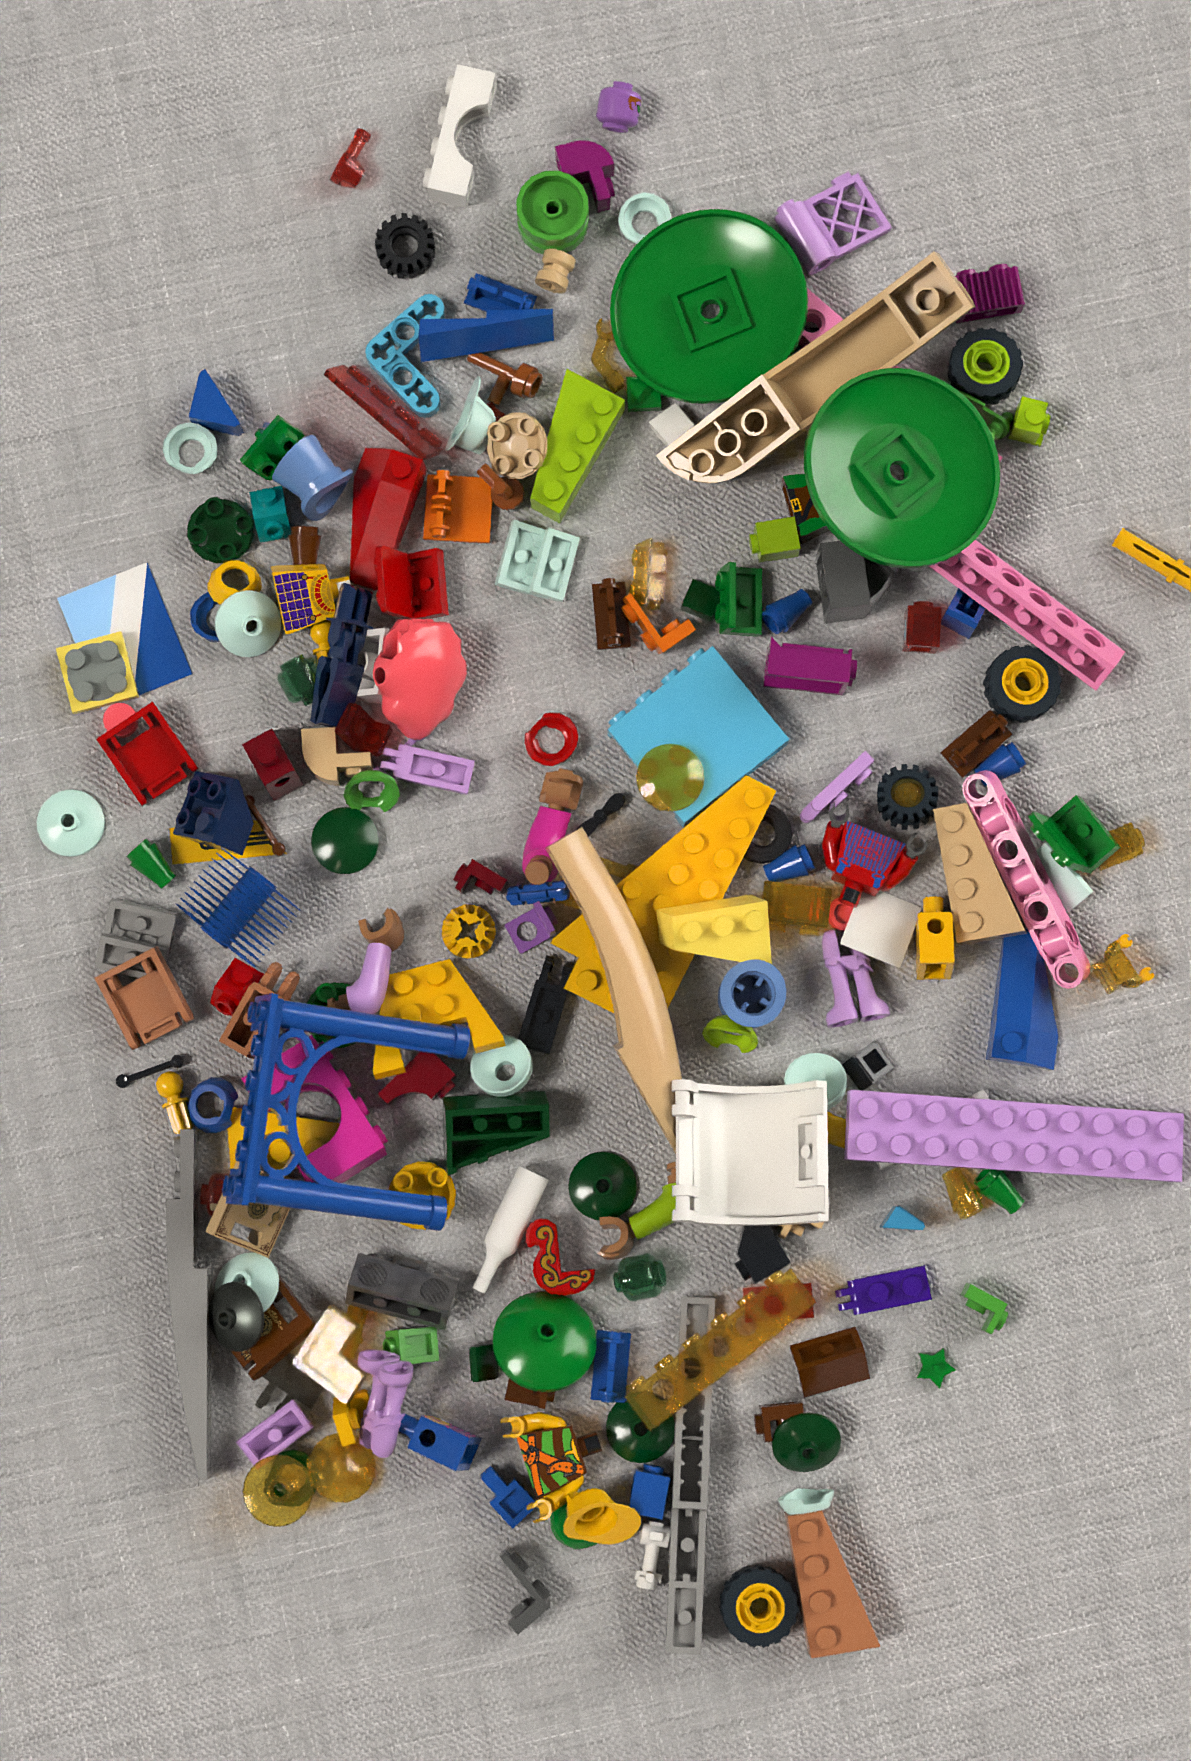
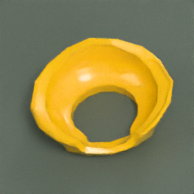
M233 560L227 561L213 570L207 583L208 593L213 601L221 605L229 596L239 592L237 589L226 586L222 581V575L232 569L242 570L248 576L250 584L239 591L253 590L260 592L262 588L261 578L254 567L246 562Z

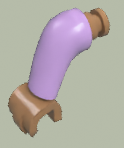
M387 907L383 913L386 923L378 931L373 932L371 925L366 919L358 921L360 931L369 943L359 979L353 985L346 987V994L340 995L339 1000L335 1001L334 998L327 1000L328 1007L375 1014L379 1011L387 990L391 953L398 949L404 940L402 921L392 908L389 909Z

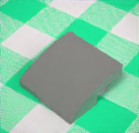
M112 898L109 902L104 933L100 935L94 968L109 971L156 946L159 947L167 963L179 913ZM141 962L119 973L136 978L146 975Z

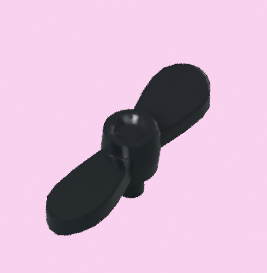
M616 793L612 795L602 809L596 810L593 817L582 823L577 829L583 827L589 838L599 824L605 823L609 815L623 807L625 804L624 794Z

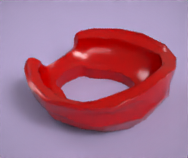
M549 712L545 713L529 732L525 733L524 741L527 753L533 761L546 766H555L564 763L572 757L577 747L579 736L577 727L569 717L561 713ZM547 726L548 728L557 729L563 734L565 743L562 750L558 753L548 754L539 747L538 740L535 737L543 727Z

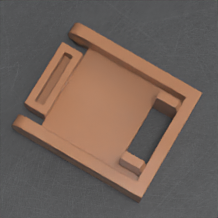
M158 946L95 977L109 1008L132 1050L141 1046L136 1033H139L144 1044L182 1026V1021L177 1012L180 1013L186 1023L194 1019L193 1013ZM141 962L146 975L122 986L117 974Z

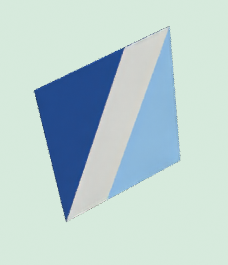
M147 562L57 598L75 643L120 631L123 633L139 695L192 674ZM111 705L101 707V709L105 710Z

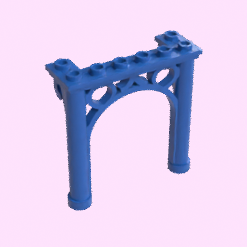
M274 993L256 996L255 1002L250 1003L247 1014V1021L251 1023L250 1031L258 1032V1035H254L251 1042L250 1053L251 1056L255 1057L253 1070H249L246 1077L245 1088L246 1091H250L248 1105H244L240 1118L241 1126H245L243 1140H239L235 1153V1159L239 1161V1169H230V1175H226L224 1178L222 1194L227 1196L225 1204L249 1206V1203L424 1225L425 1229L441 1231L447 1216V1200L444 1196H427L346 1185L332 1181L322 1175L311 1164L302 1149L296 1125L297 1102L303 1082L311 1068L323 1055L335 1047L347 1043H365L464 1059L470 1043L469 1026L455 1023L451 1026L286 1001L278 998L279 994ZM280 1028L286 1029L285 1032L279 1034ZM304 1032L336 1037L327 1040L314 1049L310 1038ZM289 1038H295L301 1042L306 1056L295 1068L287 1067L282 1061L283 1045ZM274 1067L281 1074L287 1076L294 1075L291 1082L289 1080L285 1081L283 1087L278 1092L271 1094ZM286 1099V1101H285V1107H284V1106H283L281 1103H279V1102H281V1101H283V1100ZM268 1109L276 1114L278 1126H285V1132H271L265 1135ZM276 1139L283 1140L292 1153L285 1166L279 1170L273 1169L267 1161L269 1145ZM299 1165L301 1170L314 1182L285 1179L284 1176L290 1174ZM260 1170L263 1171L266 1174V1176L259 1175Z

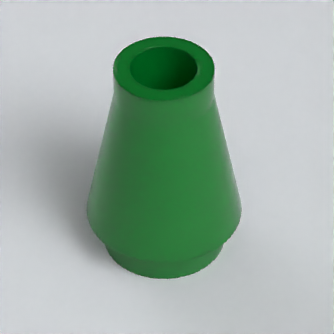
M147 838L126 856L132 862L130 866L156 883L161 889L176 877L156 843L151 844Z
M983 1169L974 1180V1184L978 1187L977 1192L1004 1208L1009 1214L1015 1213L1025 1201L1004 1171Z

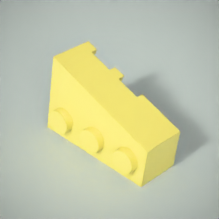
M750 894L656 910L659 943L676 951L737 962L755 959L772 964L768 905L764 899Z

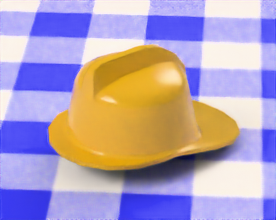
M591 1488L582 1492H569L567 1494V1519L563 1525V1531L569 1538L611 1545L631 1538L641 1525V1517L635 1509L614 1503L602 1489Z

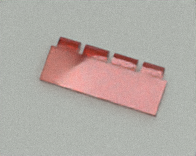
M343 364L326 369L323 375L420 459L424 461L440 454L442 451L440 447L443 442L426 427L419 430L420 422L402 406H397L395 409L393 406L396 401L375 384L369 387L371 379L356 366L352 365L348 368Z

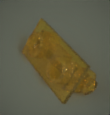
M648 538L636 544L633 550L634 580L631 582L629 594L633 595L640 607L647 605L649 610H660L661 604H664L665 580L655 579L654 574H666L668 551L664 549V543L653 542V538Z

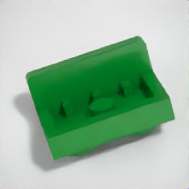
M728 562L717 572L715 580L716 590L720 591V604H717L715 610L716 624H719V634L758 637L762 634V569L736 567V562Z

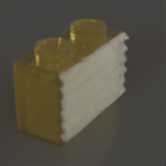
M764 881L761 899L766 900L768 905L769 932L785 933L787 927L799 929V935L819 937L820 932H826L828 929L832 889Z

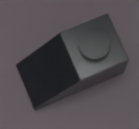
M742 1226L736 1250L739 1261L734 1264L744 1281L751 1279L753 1284H756L791 1263L769 1226Z

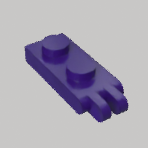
M924 1265L847 1281L848 1288L835 1290L836 1297L850 1295L851 1299L850 1302L838 1304L839 1311L853 1309L854 1315L932 1300Z

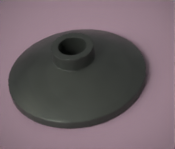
M229 1282L223 1284L215 1291L209 1306V1321L212 1332L223 1347L235 1352L248 1350L259 1341L264 1328V1311L259 1297L252 1288L242 1282Z

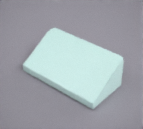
M1045 842L1036 852L1068 914L1088 897L1093 890L1076 871L1067 866L1061 867L1050 854L1053 850L1048 842Z

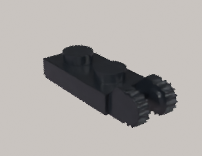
M546 955L539 980L536 979L518 1039L528 1049L549 1055L568 994V990L564 989V986L570 976L574 963L567 961L563 966L560 985L557 986L547 983L549 973L554 965V957Z

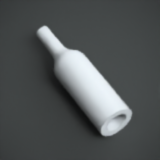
M520 1166L517 1167L486 1233L484 1240L486 1258L473 1289L485 1294L499 1264L517 1251L549 1182L548 1179Z

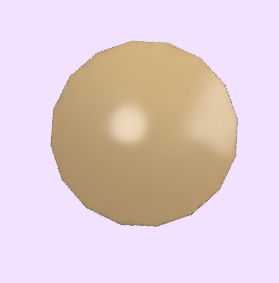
M512 412L488 426L487 453L492 469L496 474L503 475L509 479H524L533 475L542 466L547 455L548 440L543 426L535 417L526 413Z

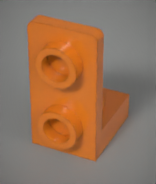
M630 593L622 598L625 604L621 607L622 611L632 624L638 623L644 632L640 637L651 652L656 650L658 654H661L696 630L689 619L680 623L676 618L661 629L664 635L660 637L633 595Z

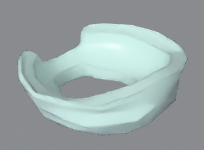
M643 192L634 195L626 200L620 209L619 227L625 238L638 244L646 236L637 233L632 227V219L637 213L643 211L650 212L656 217L658 225L671 219L670 209L665 200L655 194Z
M184 423L170 430L164 439L163 454L170 466L184 473L198 474L210 467L217 458V443L214 435L208 429L197 423ZM189 440L200 442L205 450L204 457L195 467H186L180 464L179 449L183 443Z
M795 1489L778 1498V1502L789 1515L821 1511L829 1508L834 1496V1490Z

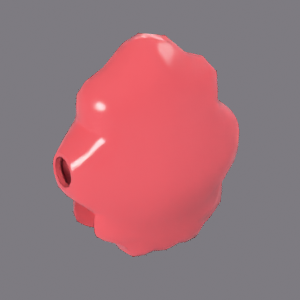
M411 618L397 620L384 636L382 651L377 656L373 667V680L382 695V713L386 719L395 723L403 735L413 740H420L429 736L441 722L450 716L454 708L455 696L462 687L467 675V664L461 654V639L454 632L450 623L434 622L433 619Z

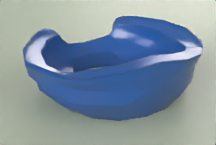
M207 592L194 602L190 610L191 624L194 631L210 642H220L216 631L212 630L207 624L206 617L208 612L216 604Z
M210 1077L192 1090L187 1108L190 1119L197 1128L205 1133H219L232 1125L230 1118L234 1102L238 1099L237 1091L233 1085L223 1078ZM208 1091L214 1092L224 1101V1109L220 1117L216 1116L209 1119L199 1113L197 1105L201 1095Z

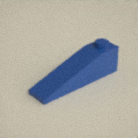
M1026 929L1027 934L1002 938L986 1060L1054 1070L1058 1031L1043 957L1040 955L1028 929Z

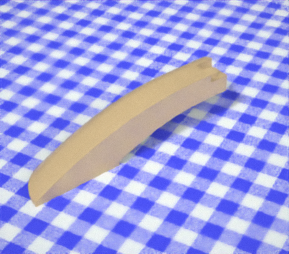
M934 251L827 332L765 374H761L656 456L669 470L687 480L701 483H718L736 478L808 430L820 407L840 386L861 374L873 370L896 367L973 309L975 304L940 254Z
M583 827L545 847L577 902L596 944L614 1009L618 1043L614 1044L613 1047L676 1154V1117L672 1116L675 1092H672V1080H681L682 1075L665 997L641 932L618 887Z

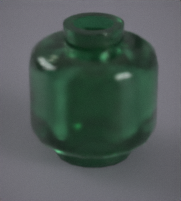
M300 654L279 666L281 671L277 675V681L289 702L298 703L302 701L304 706L313 702L318 664L313 657L305 658L303 654Z
M649 1253L623 1258L619 1263L618 1272L613 1274L616 1291L618 1293L623 1292L626 1299L631 1302L659 1296L662 1287L666 1286L667 1283L662 1261L660 1259L656 1260Z

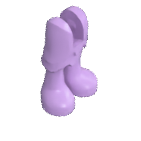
M829 930L824 932L822 938L823 959L825 960V967L829 970L834 992V1007L826 1014L827 1027H841L858 1021L857 1010L852 999L847 974L854 976L859 999V1015L862 1022L890 1016L887 1003L878 998L870 977V973L874 971L868 955L849 948L850 954L840 955L835 931Z
M376 1349L363 1350L358 1355L357 1364L362 1371L372 1374L373 1385L367 1408L363 1410V1418H361L359 1442L360 1445L371 1449L376 1456L386 1458L395 1449L401 1420L405 1413L401 1414L400 1411L407 1387L412 1380L413 1365L408 1361H400V1356L392 1352Z

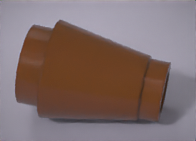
M291 527V535H288L293 565L316 564L321 535H318V527Z

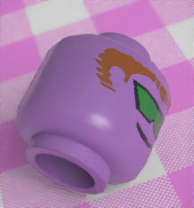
M614 81L613 87H605L600 91L596 118L603 123V129L627 133L628 128L637 125L642 98L637 92L632 91V84Z

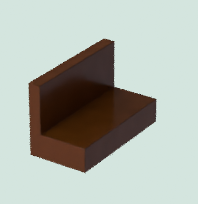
M856 1327L790 1345L791 1355L799 1375L804 1398L870 1379L865 1350Z

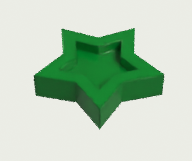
M944 1348L933 1355L919 1353L922 1367L916 1378L931 1379L940 1389L944 1376L956 1370L945 1361Z

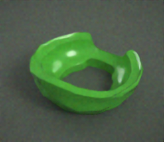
M365 770L351 778L345 787L343 796L346 804L351 809L360 810L364 807H380L383 812H386L398 802L400 791L396 781L390 775L378 770ZM380 781L384 783L385 787L380 796L370 798L363 796L358 787L359 783Z

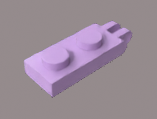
M399 744L398 750L384 748L383 755L395 758L396 760L395 763L381 761L380 768L392 771V778L460 794H468L475 763L474 760Z
M864 751L802 810L800 820L803 823H810L833 802H835L836 808L848 796L845 790L853 782L859 786L873 773L869 767H871L875 760Z

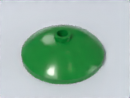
M547 1291L528 1293L509 1303L496 1321L492 1339L496 1361L506 1376L516 1384L537 1392L563 1390L579 1381L589 1370L593 1362L597 1343L593 1323L585 1310L572 1299L564 1295L550 1294ZM545 1328L550 1329L553 1335L549 1337L544 1336L541 1330Z

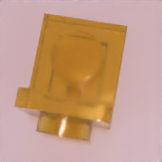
M1129 822L1122 827L1108 831L1121 848L1098 868L1102 871L1144 853L1142 847H1145V841L1140 829H1134L1132 822Z

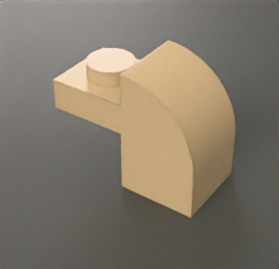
M335 727L301 729L304 760L312 774L320 781L329 785L340 786V773L345 772L346 777H353L362 771L373 770V758L370 752L339 754L338 732Z

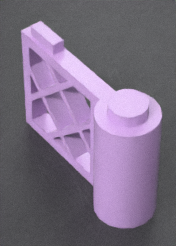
M848 171L831 181L833 186L803 202H795L793 199L788 200L777 209L778 214L775 217V222L809 275H814L824 270L835 260L890 232L892 228L858 173L851 176ZM854 186L861 196L859 205L841 200L843 191ZM821 202L835 206L832 219L819 216L814 206ZM839 207L857 212L854 226L836 221ZM861 214L874 217L879 227L872 231L858 227ZM834 228L852 233L850 243L839 248L832 237Z

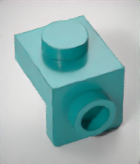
M277 486L249 492L253 520L259 541L263 543L288 538V535H291V526L288 519L283 487Z

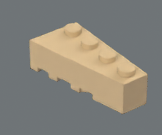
M963 803L933 809L957 943L959 945H966L1027 934L969 805Z

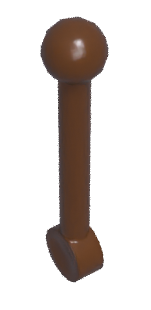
M245 795L249 810L272 844V852L276 856L284 855L286 852L284 844L277 841L254 805V797Z

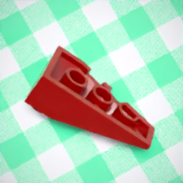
M365 448L353 482L351 583L378 591L377 573L374 569L375 549L378 546L384 545L398 550L428 472L422 459L393 449Z

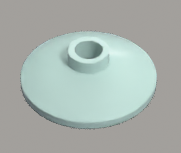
M244 590L234 593L221 604L215 618L216 635L220 643L229 652L237 656L254 657L263 654L275 644L281 631L279 609L272 599L261 592ZM251 620H255L256 628L251 632L247 631L246 624Z
M63 790L53 794L41 806L37 817V830L44 845L54 853L67 857L80 856L92 850L100 841L105 828L104 813L99 803L89 794L79 790ZM69 815L73 816L74 824L70 827H65L63 819Z
M254 1252L243 1253L232 1258L221 1269L216 1279L215 1291L225 1283L241 1282L245 1278L244 1284L254 1290L265 1312L272 1305L278 1293L279 1274L277 1268L270 1259Z

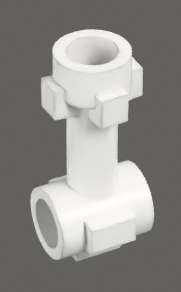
M649 1521V1523L642 1522L639 1544H645L646 1548L642 1570H635L634 1579L637 1580L636 1587L657 1590V1584L661 1583L662 1574L656 1572L659 1548H667L670 1538V1527L664 1526L662 1522Z

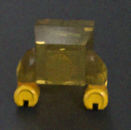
M1123 934L1117 940L1110 943L1106 947L1104 957L1090 966L1108 995L1121 987L1137 988L1154 978V973L1150 974L1149 972L1151 970L1150 967L1141 969L1139 974H1137L1121 950L1122 948L1130 947L1133 943L1132 939L1128 940V937H1130L1128 934Z

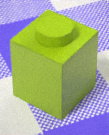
M795 516L755 523L753 534H749L751 553H757L759 563L798 557L801 548Z

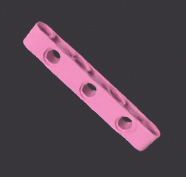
M987 770L972 774L965 779L962 791L987 848L1054 980L1063 988H1074L1088 977L1091 968L1089 960L1080 944L1077 932L1000 779L995 773ZM977 779H982L986 782L988 786L986 796L977 792L975 787ZM1007 840H1011L1017 845V856H1011L1007 853L1005 849ZM1037 901L1043 902L1047 906V917H1041L1037 914L1035 910V903ZM1066 963H1072L1077 967L1079 972L1078 978L1068 976L1065 971Z

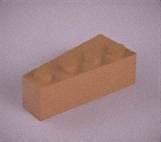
M822 1510L797 1515H789L784 1512L807 1650L811 1659L881 1647Z

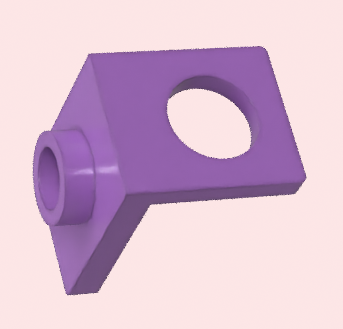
M537 901L533 904V909L506 923L505 928L519 953L523 954L555 936L556 930L554 926L558 924V921L549 906L543 908L540 901ZM523 922H531L537 928V935L531 941H523L517 935L518 926Z

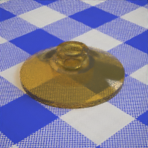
M285 1455L266 1457L257 1462L245 1478L243 1485L244 1502L250 1514L259 1522L274 1527L290 1525L299 1520L310 1507L313 1498L311 1476L305 1466L292 1457ZM277 1483H281L286 1487L284 1496L280 1497L274 1493V1486Z

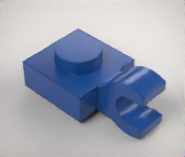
M491 1466L480 1475L483 1482L496 1494L489 1501V1504L512 1529L536 1508L526 1509L529 1503L536 1500L515 1477L506 1484Z

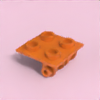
M437 470L436 475L427 474L423 540L490 544L491 487L481 477L450 476V471Z

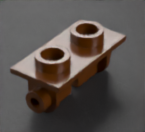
M606 578L602 580V583L592 584L597 650L631 647L629 620L621 608L625 605L622 601V598L626 596L625 581L615 582V578Z
M990 709L940 754L963 778L1012 735L1006 727L1008 722L1002 715L996 716Z

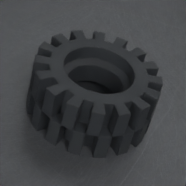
M401 213L402 218L397 219L395 214L390 216L391 222L388 223L385 220L381 223L382 229H378L376 232L375 248L377 257L382 268H387L388 274L393 276L394 273H397L400 279H404V275H409V279L415 278L414 273L419 272L422 275L425 273L424 268L426 266L430 268L432 265V258H435L433 232L431 228H428L427 222L424 219L421 222L419 221L417 215L413 214L412 218H408L407 213ZM409 235L416 239L418 248L413 255L401 257L393 251V243L400 236Z

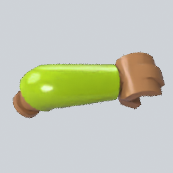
M676 1162L666 1165L667 1171L671 1172V1175L667 1177L668 1184L662 1186L661 1195L644 1209L629 1217L630 1222L625 1223L617 1217L599 1218L600 1226L603 1230L619 1229L621 1231L620 1239L615 1244L604 1245L597 1253L599 1256L608 1260L624 1258L632 1250L634 1238L640 1240L674 1223L672 1221V1210H676V1197H672V1185H676Z

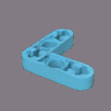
M426 294L418 298L370 340L365 350L367 362L414 414L422 418L432 417L438 412L440 407L439 394L404 355L419 343V324L411 317L412 315H415L416 319L419 320L424 315L423 307L425 305L430 308L436 306V316L433 317L428 314L423 319H444L443 302L433 294ZM401 325H410L415 330V333L411 339L401 340L396 336V330ZM390 336L393 343L399 349L395 350L394 345H392L386 351L387 359L383 360L379 357L375 360L374 350L376 348L381 351L386 349L390 345L387 339ZM399 370H407L412 374V380L407 385H398L393 380L395 373ZM418 387V392L423 397L432 396L430 399L432 406L429 408L426 405L419 407V398L413 390Z

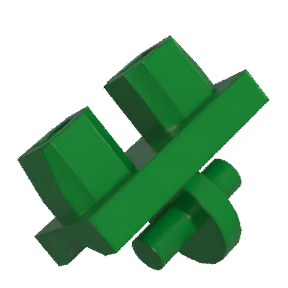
M277 415L265 430L259 428L255 432L257 440L241 457L240 461L244 466L265 480H272V475L279 462L305 435L300 429L292 426L281 416Z

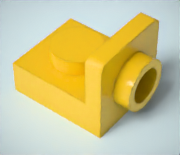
M366 1389L333 1397V1419L342 1447L356 1443V1429L361 1428L360 1423L361 1418H363V1410H366L370 1398Z

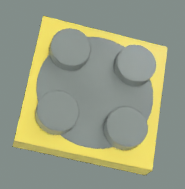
M121 631L56 648L73 714L139 697Z

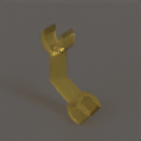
M601 318L596 324L598 338L591 356V362L602 375L609 389L615 394L625 387L623 384L624 379L605 359L609 343L614 340L612 331L609 333L601 331L603 326Z

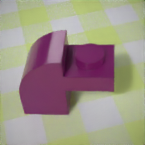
M586 140L555 146V160L558 171L572 175L581 184H590L597 213L610 210L611 197H615L613 183L610 178L614 176L615 164L609 152L601 145Z

